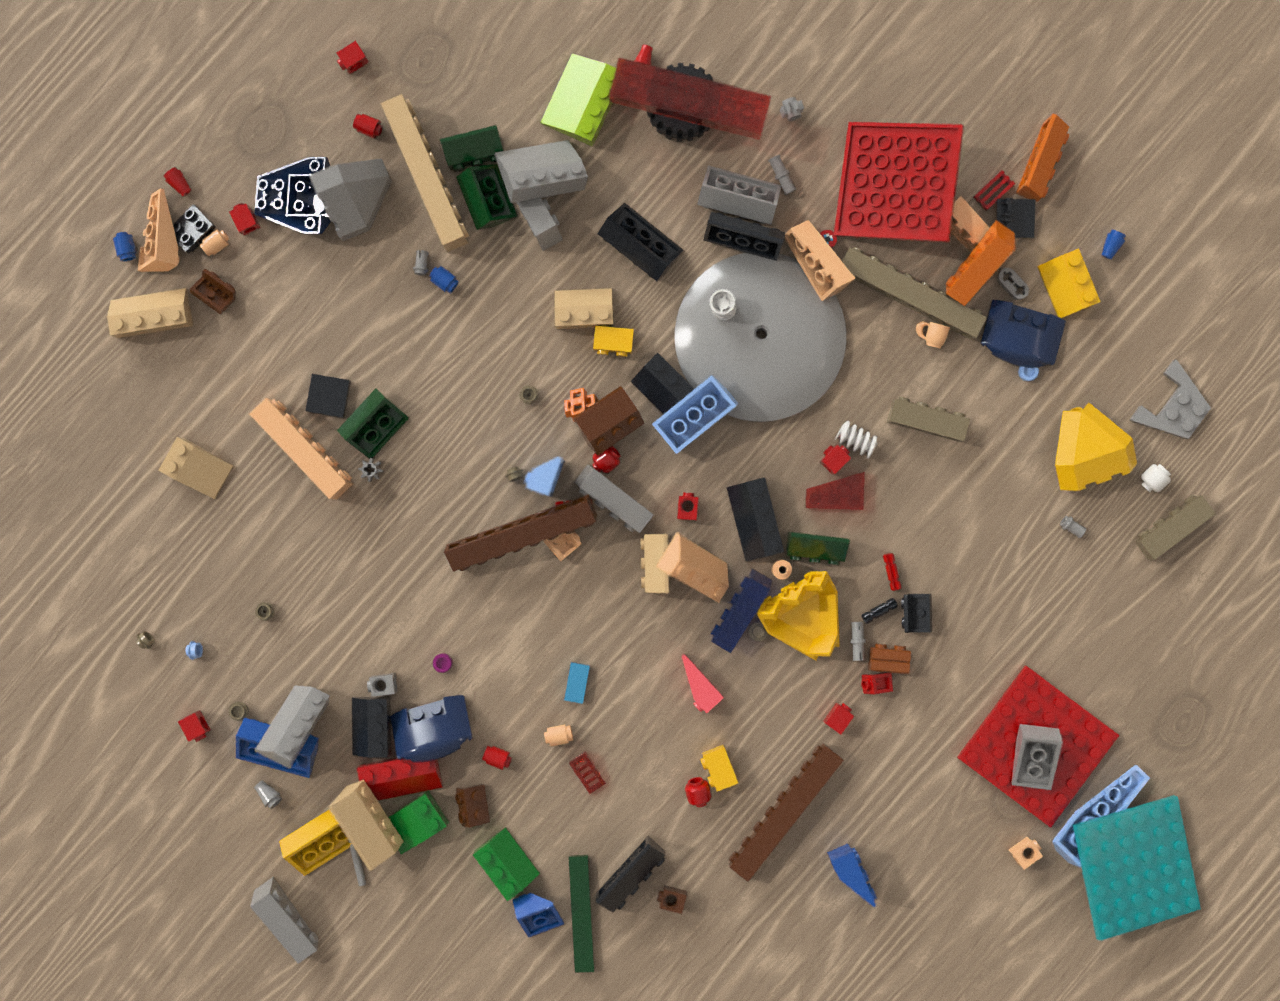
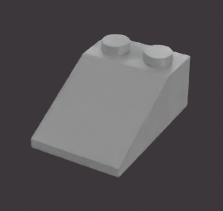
M1020 724L1016 740L1012 785L1051 790L1062 746L1059 729Z

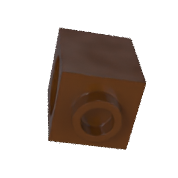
M664 885L663 891L659 890L657 902H660L659 908L682 914L687 892ZM669 895H673L677 899L675 902L669 903L666 901V898Z

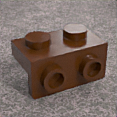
M207 269L202 271V277L190 288L192 295L220 315L236 298L234 287L229 283L223 282L216 273L210 272Z
M478 784L466 788H456L455 800L459 806L458 819L461 825L470 828L490 823L485 785Z

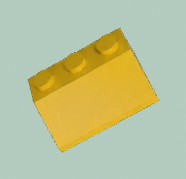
M1079 248L1037 266L1058 317H1066L1100 302Z

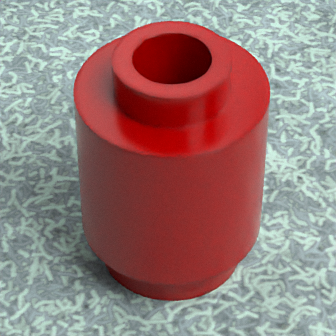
M357 114L353 122V128L358 133L374 139L380 136L383 130L381 120L365 114Z
M487 746L482 760L490 766L504 770L505 767H509L512 757H510V752L495 746Z

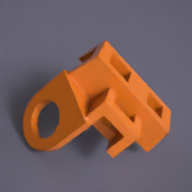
M584 388L571 390L570 399L564 400L566 418L572 417L573 419L599 401L595 394L587 395Z

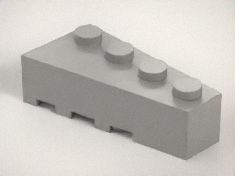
M537 198L516 202L525 220H527L532 233L537 238L542 251L563 240L557 228L559 221L555 214L550 215L548 210L551 208L546 199Z
M590 465L585 467L574 482L581 488L579 490L580 493L584 496L591 495L596 499L594 503L602 510L605 507L611 511L609 515L617 521L621 518L626 522L624 526L631 532L636 530L640 533L653 517L651 512Z

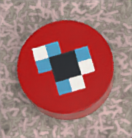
M831 230L822 231L820 235L833 248L837 242V236Z

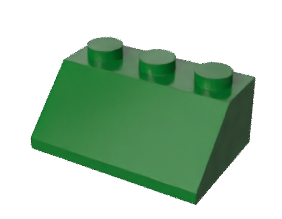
M506 827L478 847L473 853L474 858L507 902L524 890L540 874Z

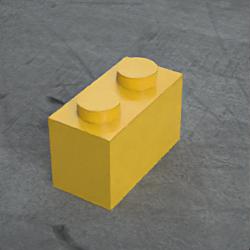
M595 326L593 350L597 351L599 355H608L609 352L616 353V356L627 357L628 354H632L634 329Z
M724 745L702 753L703 758L700 760L704 770H709L710 776L707 778L711 788L715 787L718 792L738 784Z

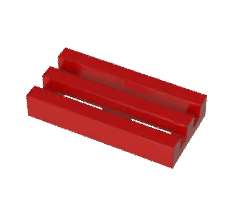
M1003 170L973 197L986 211L1015 184L1008 175L1004 174ZM1001 177L1003 180L981 199L979 196ZM1006 182L1008 186L986 205L985 201Z

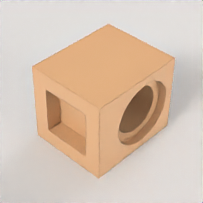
M1028 837L1009 849L1011 855L1024 870L1043 857L1040 853L1042 849L1035 839L1032 841ZM1031 848V853L1028 856H1024V850Z

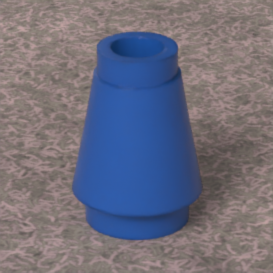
M1113 229L1110 233H1107L1101 256L1112 260L1113 256L1124 244L1126 235Z

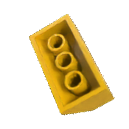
M330 810L322 813L279 841L283 858L304 876L347 850L351 845L348 837Z

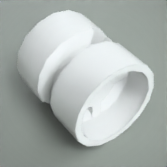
M718 290L712 294L710 306L713 315L723 321L731 319L737 309L734 295L728 290Z

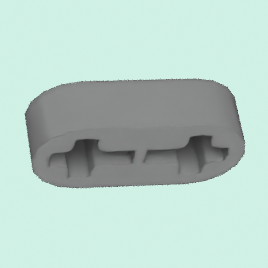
M1004 268L997 274L998 283L1013 299L1022 300L1028 295L1029 287L1014 270ZM1002 273H1009V280L1004 281L1002 279L1004 277ZM1013 285L1017 288L1022 287V294L1017 295L1015 293L1017 289Z

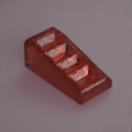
M586 751L569 761L571 768L589 794L606 784ZM584 760L587 762L581 767H577V764ZM589 766L591 768L587 772L583 774L581 773V771L586 767ZM592 772L595 774L590 779H585V777L591 774ZM595 779L599 780L598 783L594 784L591 787L589 786V783H591Z

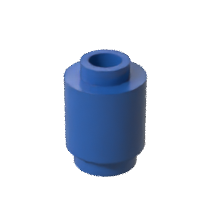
M127 232L117 233L116 237L113 238L117 257H120L122 262L136 259L135 254L137 252L133 236Z
M442 266L439 268L435 267L429 275L431 277L430 281L444 292L452 293L459 283L456 280V276Z

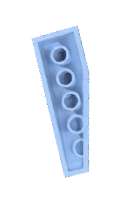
M1137 765L1130 768L1075 811L1052 842L1055 850L1069 864L1081 867L1073 825L1127 809L1150 777Z

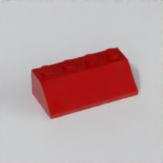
M396 757L361 764L357 767L359 781L364 780L377 801L443 788L438 759L427 762H412L404 758L398 760Z

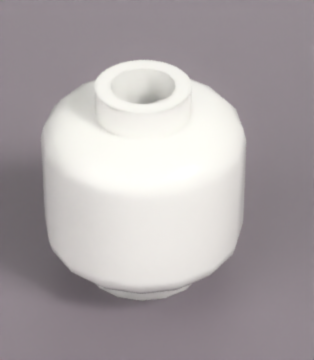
M1153 464L1141 475L1144 481L1141 485L1149 492L1152 490L1160 492L1170 483L1171 479L1169 476L1171 474L1161 464L1158 466Z

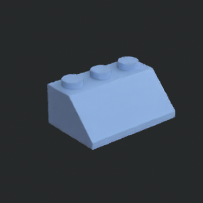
M557 457L532 469L531 473H527L524 481L527 484L526 488L552 497L564 460Z

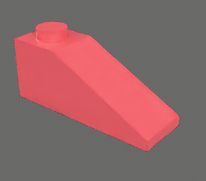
M683 654V663L693 698L696 701L693 704L700 712L704 710L708 713L724 697L694 663Z

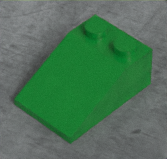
M429 790L388 817L404 841L398 849L401 855L429 839L449 824L447 817Z

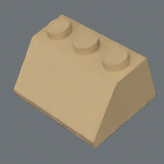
M612 288L555 291L556 329L595 328V326L614 327Z
M644 534V538H640L641 550H645V558H641V569H645V577H641V588H645L646 593H669V575L657 567L668 548V534Z

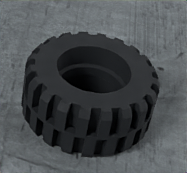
M678 63L677 67L669 65L666 71L660 70L657 73V77H653L650 87H648L646 106L650 123L653 127L657 128V132L660 135L665 134L669 140L676 138V142H682V139H687L689 142L693 141V138L696 136L700 138L705 131L708 132L711 129L712 124L715 123L720 101L717 84L713 83V77L710 74H705L703 68H694L695 64L689 63V67L684 66V63ZM676 88H689L700 97V109L689 118L675 117L665 108L666 95Z

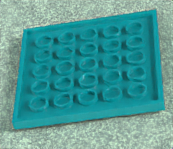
M1169 796L1073 825L1097 940H1106L1201 909L1178 796Z

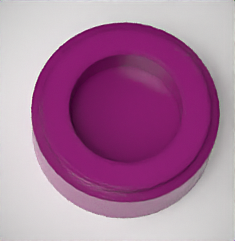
M440 653L433 659V667L439 673H445L452 667V658L446 653Z

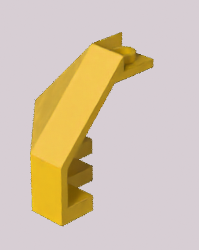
M1089 402L1083 409L1076 407L1070 411H1063L1055 462L1060 490L1080 491L1086 488L1085 485L1092 482L1100 484L1112 480L1111 476L1119 473L1126 475L1132 472L1137 465V459L1131 436Z
M827 571L808 572L803 575V580L796 584L792 582L780 589V594L773 598L771 596L765 598L757 612V616L768 634L817 661L818 656H831L834 647H840L838 591Z

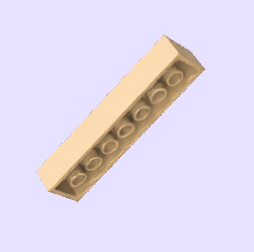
M400 94L382 102V108L443 247L449 252L468 244L466 239L469 237L467 229L463 222L459 223V220L462 218L455 204H451L454 202L448 188H444L446 181L440 169L436 170L439 165L432 151L428 152L431 150V147L425 135H421L424 131L417 117H413L416 113L409 98L405 100L403 95Z

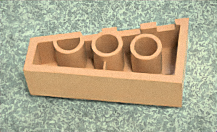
M809 220L790 228L785 234L784 239L821 301L838 294L856 279Z

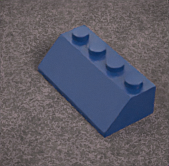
M244 718L236 734L237 759L310 778L318 751L319 738L313 735L309 736L289 769L255 751L270 725L255 719Z

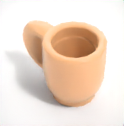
M921 321L916 326L917 335L926 340V345L939 349L944 345L950 327L934 322ZM925 326H928L927 334L925 337L923 334V328Z

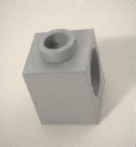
M395 673L369 677L370 681H367L368 692H371L372 697L398 692ZM379 680H383L386 683L385 690L378 688L377 683Z

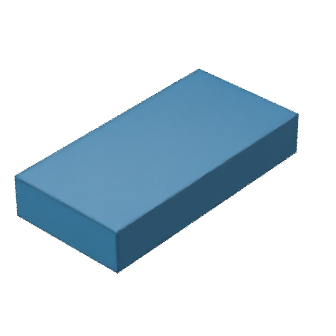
M571 662L565 701L583 704L590 665Z

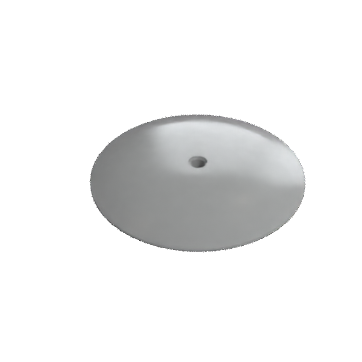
M742 253L716 263L697 278L689 288L676 318L675 348L681 370L688 383L694 389L713 375L739 403L726 415L753 422L776 421L788 418L807 409L819 400L832 385L838 375L845 355L846 325L837 297L834 295L821 301L796 259L779 254L777 261L750 253ZM718 290H728L735 298L736 313L731 319L726 321L717 319L713 315L710 306V298ZM764 331L766 338L759 339L756 336V332Z

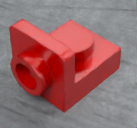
M891 673L863 674L861 676V686L864 694L893 692Z

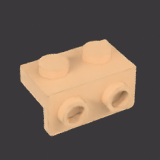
M575 532L560 534L553 540H543L560 561L564 560L582 544L580 537Z

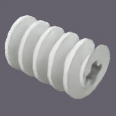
M846 421L838 431L835 440L840 437V444L847 441V448L853 444L854 452L860 448V455L862 456L867 452V459H869L877 445V436L874 435L870 438V432H866L863 435V428L856 431L857 425L854 424L849 428L850 421Z

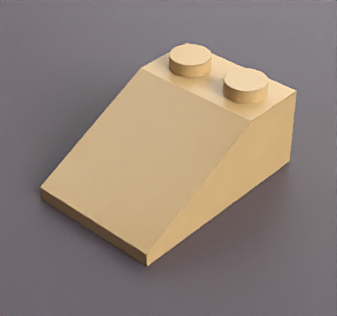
M177 437L158 471L216 499L233 465L187 439Z

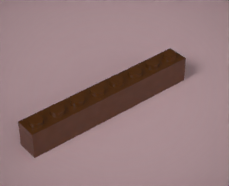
M588 494L446 545L444 554L453 572L457 570L464 571L472 565H482L489 559H499L506 553L519 552L523 547L529 545L531 547L536 546L543 540H553L560 534L573 533L577 528L590 527L596 522L597 513Z
M824 743L814 749L812 752L814 756L810 761L806 760L800 768L802 771L799 775L792 777L788 783V789L782 791L776 798L777 803L774 807L770 806L764 814L766 817L763 821H758L752 829L754 831L752 835L744 838L741 843V849L738 852L735 851L730 856L729 867L747 882H749L844 761L842 757Z

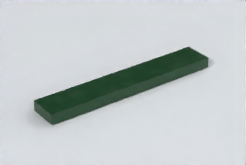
M588 855L569 856L575 973L594 972Z

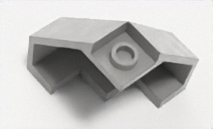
M382 158L336 164L309 175L319 199L322 200L325 211L330 221L334 223L336 232L342 241L370 230L392 182Z

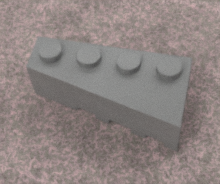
M274 877L256 888L250 907L295 961L299 964L316 952L319 941L317 935L307 926Z

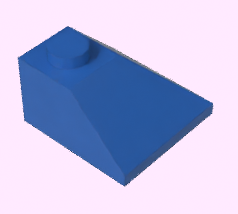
M532 893L523 894L518 898L512 899L516 918L528 938L564 925V921L553 902Z

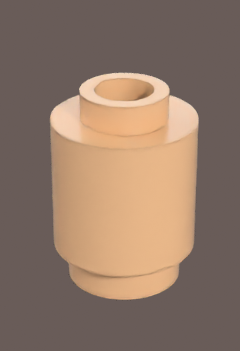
M216 229L202 239L203 242L199 245L208 256L216 255L229 245V237L223 230L219 231Z
M777 560L772 564L771 572L778 579H786L791 575L792 567L785 560ZM781 566L786 568L785 573L779 572Z
M564 724L549 727L547 732H544L546 744L550 743L551 747L568 744L569 741H573L570 725L566 726Z

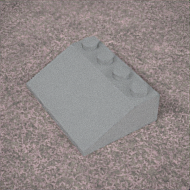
M569 140L495 153L511 203L585 190L588 176L581 158Z

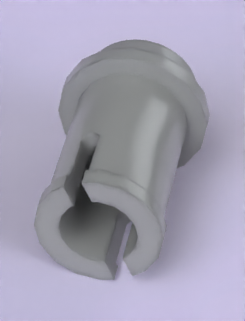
M420 250L416 251L415 267H413L414 274L426 275V272H428L427 259L429 252L421 250V252Z
M1065 516L1060 523L1063 530L1067 529L1078 538H1081L1086 532V528L1075 522L1071 516Z

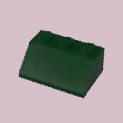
M497 125L440 139L447 165L450 171L454 170V172L462 171L465 167L471 165L472 167L482 166L483 162L487 161L497 162L495 153L504 151Z
M498 164L469 167L456 176L476 230L492 228L518 217L513 203L510 202Z
M375 388L337 431L348 443L370 459L381 450L409 417Z
M788 532L786 555H789L791 560L801 561L802 557H807L809 562L820 563L821 559L828 560V564L839 565L840 561L845 562L850 539Z

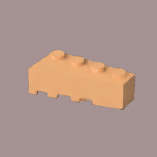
M960 196L954 202L950 233L972 252L990 227Z

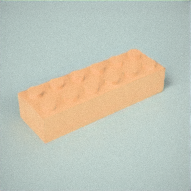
M265 398L249 414L329 499L337 500L353 485L350 474L337 467L339 463L332 456L329 457L324 453L326 449L319 442L316 443L311 439L313 437L307 429H303L298 425L300 422L294 415L285 412L287 408L279 400Z

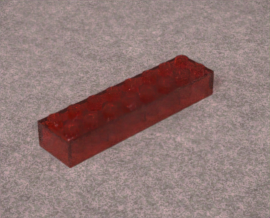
M619 57L609 100L612 103L760 140L771 96Z

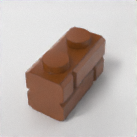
M876 643L875 647H870L868 670L909 674L911 651L906 650V646L894 645L893 649L887 648L886 644Z

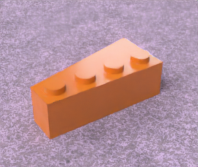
M996 220L968 258L960 265L955 275H952L947 280L946 294L965 306L1015 250V233Z

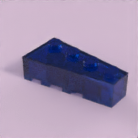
M752 568L748 577L745 576L742 580L739 592H735L731 598L730 603L732 604L729 609L725 608L720 617L722 621L712 629L710 633L713 635L711 642L729 653L733 651L769 593L772 584L770 578Z

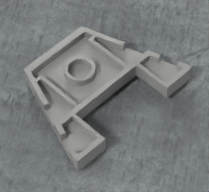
M1175 359L1163 375L1176 383L1178 388L1159 414L1155 416L1143 406H1139L1129 420L1183 439H1189L1211 407L1180 363Z

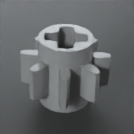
M791 97L782 102L783 106L779 109L782 118L787 117L788 121H794L802 116L801 113L804 110L802 100L797 102L796 97Z
M370 458L368 463L363 460V467L358 468V470L363 472L361 478L367 476L368 482H372V477L379 480V472L384 471L379 469L381 462L374 463L373 458ZM372 466V468H375V471L371 472L370 475V472H367V468Z

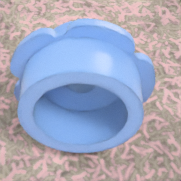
M191 641L186 646V655L191 660L200 658L203 654L202 644Z

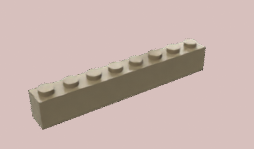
M850 247L847 250L842 262L856 278L854 280L941 325L950 327L951 330L971 340L977 338L987 317L983 316L982 311L975 308L971 310L966 305L963 306L958 301L948 298L949 295L945 292H936L932 290L931 285L915 281L912 275L907 273L903 275L897 272L898 269L896 267L880 263L881 260L877 257L864 255V251L854 247L852 249Z

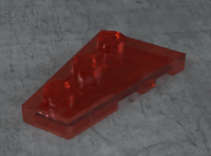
M865 472L806 489L805 508L864 510Z

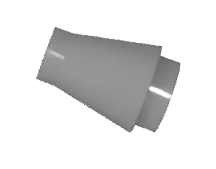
M263 780L254 787L265 807L273 809L281 802L280 793L267 785Z

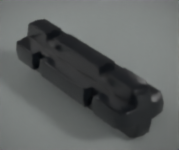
M891 598L886 603L871 609L870 612L867 611L862 614V619L868 624L874 618L877 619L888 613L889 610L897 608L898 604L894 598Z

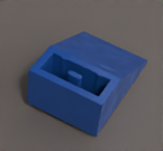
M849 844L827 852L838 878L870 905L876 907L874 902L877 899L876 894L870 883H866L869 881V878L863 866H859L862 862L855 848L851 849Z

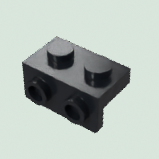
M904 594V598L901 600V607L904 609V617H902L904 632L931 633L932 595Z

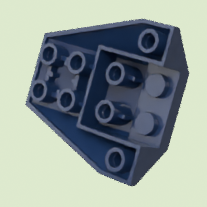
M307 157L257 176L254 214L303 234H322L331 221L309 175L331 167L328 158Z

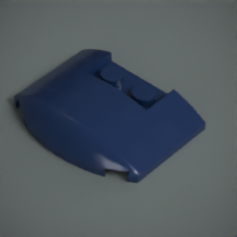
M992 300L980 344L983 347L986 345L992 352L991 354L998 359L1012 365L1027 368H1040V366L1048 364L1051 366L1055 364L1066 321L1053 314L1048 315L1014 305L1012 302Z
M464 695L443 697V700L408 710L404 708L390 716L398 760H402V758L412 762L437 760L461 748L460 745L467 738L469 741L473 738Z

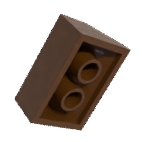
M621 386L573 418L586 443L597 456L645 424L638 409Z

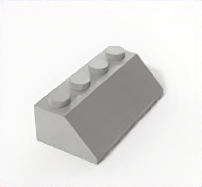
M708 166L697 205L771 225L781 185Z
M295 685L255 751L290 769L327 708L330 695L314 687Z

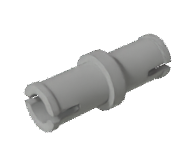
M780 155L769 159L768 161L776 174L775 179L779 180L785 195L795 191L796 187L789 176L790 172L786 170Z
M851 622L852 639L850 642L853 643V661L865 660L864 643H866L863 629L864 622Z

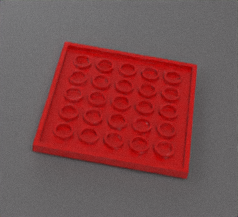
M848 122L834 235L850 238L949 243L964 125Z
M1024 666L957 758L1051 828L1120 735L1028 666ZM1020 724L1057 728L1060 730L1062 746L1051 790L1012 785L1016 740Z

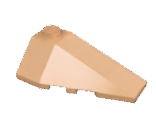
M160 188L151 194L147 212V219L150 221L143 231V236H146L144 247H140L138 257V271L140 272L169 271L176 267L180 260L165 191Z

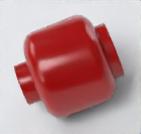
M611 446L598 456L594 453L592 456L594 463L592 465L599 473L602 471L609 474L620 464L621 455L614 446Z
M694 777L685 786V793L689 804L700 808L706 806L707 802L711 800L712 794L707 780L701 777Z

